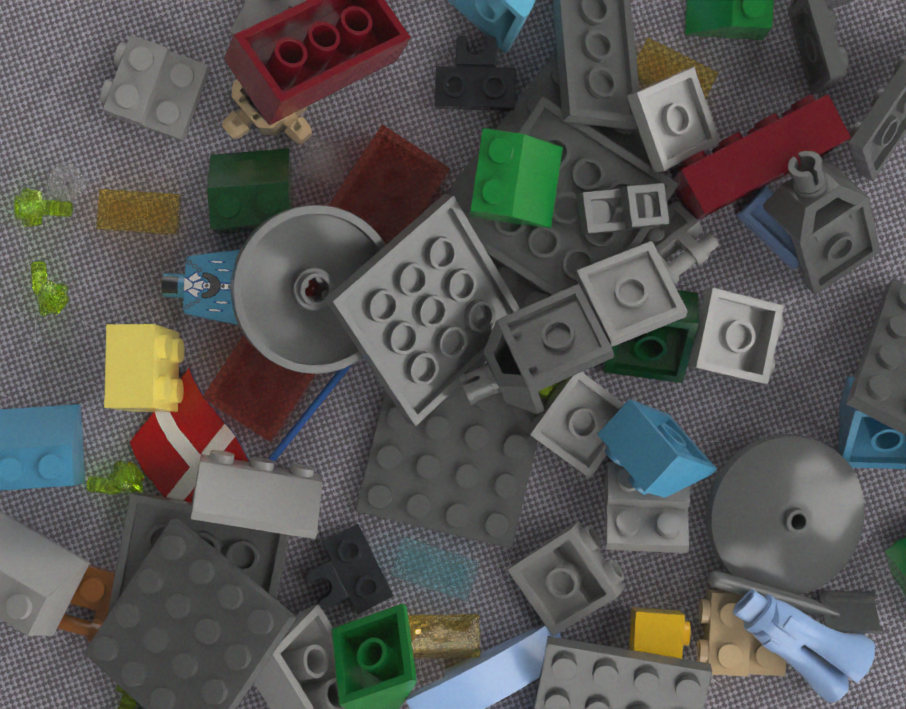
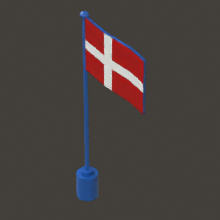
M352 365L340 369L334 374L267 459L273 461L278 459ZM189 367L180 378L183 382L184 395L182 402L178 403V412H153L131 439L130 445L142 470L164 497L192 502L201 454L210 455L211 450H220L234 454L235 460L250 462L237 436L204 397Z

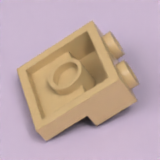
M706 589V599H700L699 622L705 623L704 639H699L697 643V661L711 664L712 675L748 677V674L786 676V661L776 653H772L763 647L754 635L744 628V621L733 614L735 605L744 596L726 590Z

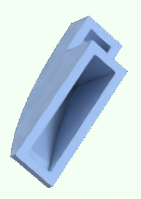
M542 624L444 670V678L409 693L406 698L409 709H485L538 679L547 636L562 637L560 633L552 636L545 624Z

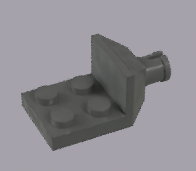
M791 0L788 15L813 95L828 91L847 74L848 56L844 46L838 45L834 30L837 28V20L833 8L850 4L853 0Z
M803 151L798 153L801 168H799L798 161L793 156L788 163L792 179L781 185L763 204V208L792 238L805 285L816 295L880 253L881 250L869 197L831 161L822 162V158L818 153Z
M577 284L496 320L484 349L487 363L466 374H460L458 377L471 405L488 396L501 393L506 403L538 414L544 411L538 393L539 390L614 358V353L580 284Z

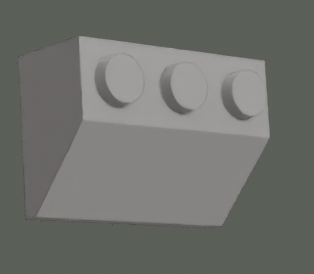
M211 450L210 455L201 454L192 499L191 519L316 539L323 482L321 475L314 473L315 468L303 464H291L290 469L274 466L275 461L262 457H251L250 462L235 460L234 454L220 450Z
M0 511V619L27 636H54L90 562Z
M316 604L296 615V620L254 681L270 709H345L339 705L332 638L333 627L320 605Z

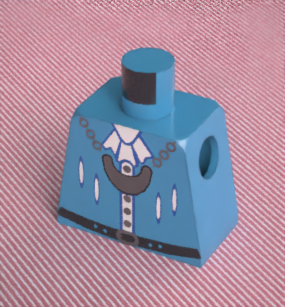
M240 250L187 256L185 274H163L162 296L184 298L183 313L239 326L231 302V276Z

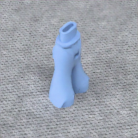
M752 589L747 592L733 609V614L744 621V628L751 632L763 647L787 661L826 702L834 703L840 700L848 692V677L858 683L868 673L873 663L875 644L871 639L860 633L847 634L831 629L788 603L775 599L770 594L762 596Z

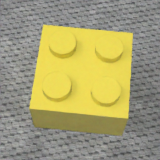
M106 324L104 408L129 412H178V403L182 402L184 395L183 382L179 379V363L183 362L185 353L184 342L180 338V332L156 324Z

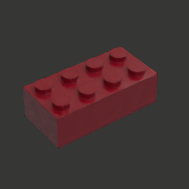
M306 0L234 34L224 60L266 122L271 125L396 62L411 37L385 0Z
M813 94L806 96L792 104L790 109L782 113V118L779 119L777 113H774L754 124L755 127L746 132L748 134L746 137L743 138L741 132H737L718 143L719 146L711 150L713 154L707 156L703 150L682 161V165L676 168L678 174L672 179L679 184L675 189V193L682 206L697 220H700L789 174L788 163L793 156L797 159L799 168H801L798 153L813 151L822 157L849 140L851 136L829 95L827 94L815 100Z

